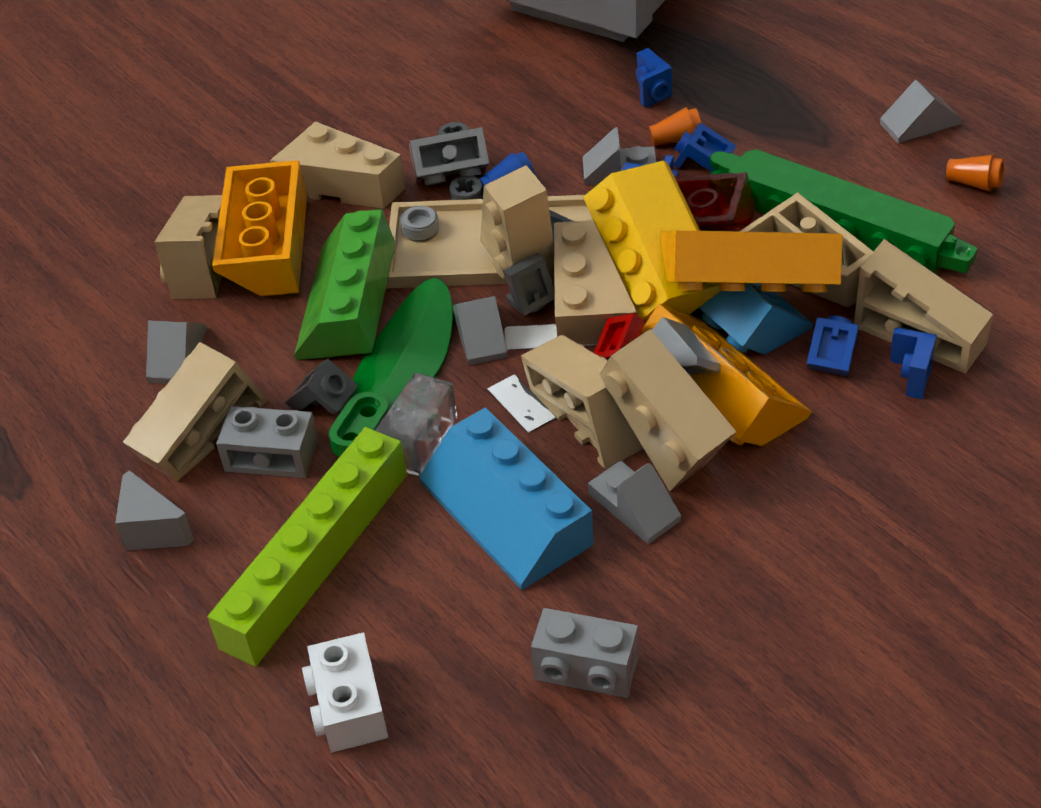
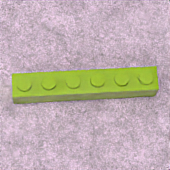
M367 427L363 428L207 616L219 650L254 667L260 663L406 478L407 470L400 440Z

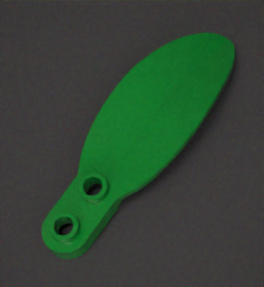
M430 278L415 288L374 341L372 353L365 354L353 378L357 388L329 430L330 447L336 456L340 457L364 427L381 433L389 420L415 403L428 390L440 373L448 355L453 328L451 296L448 287L442 280Z

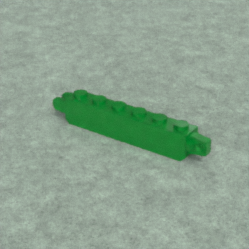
M757 149L746 151L741 157L723 151L714 152L710 156V166L715 170L710 172L709 184H711V187L713 186L720 191L726 192L727 201L766 214L798 192L873 252L885 239L934 274L940 268L967 273L976 260L978 248L953 236L955 223L951 217Z

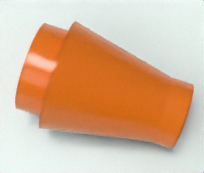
M685 107L648 127L653 145L656 147L664 144L678 143L685 131L692 135L698 124L702 122L696 108L688 110Z
M995 154L949 159L946 167V180L991 192L992 188L1000 189L1002 187L1005 161L1003 158H996Z

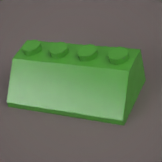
M382 209L346 213L322 245L294 353L296 360L372 353L396 243Z

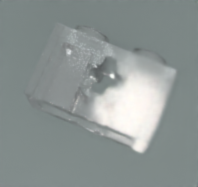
M415 372L375 431L402 442L407 473L417 476L421 475L444 436L457 419L453 383Z

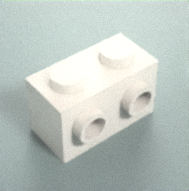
M364 632L307 646L311 665L302 667L308 696L317 694L319 705L310 707L316 736L326 734L331 753L387 739L388 733Z

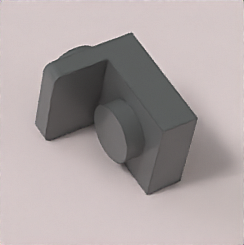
M536 253L503 270L510 289V293L506 295L507 302L522 315L537 312L545 304L555 299L553 282L545 258L540 254Z
M327 358L304 377L285 403L291 409L301 411L309 404L314 407L321 404L331 414H336L355 391L357 384Z

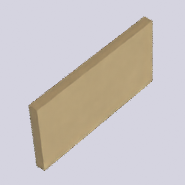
M585 195L547 196L549 210L572 221L593 220L583 198ZM483 199L392 202L389 227L396 243L386 289L415 288L430 278H438L446 286L508 284L506 278L502 279L494 266L492 256L480 242ZM414 206L430 207L438 215L439 230L429 239L411 240L402 233L401 215L407 209ZM552 272L550 276L552 282H554V272Z

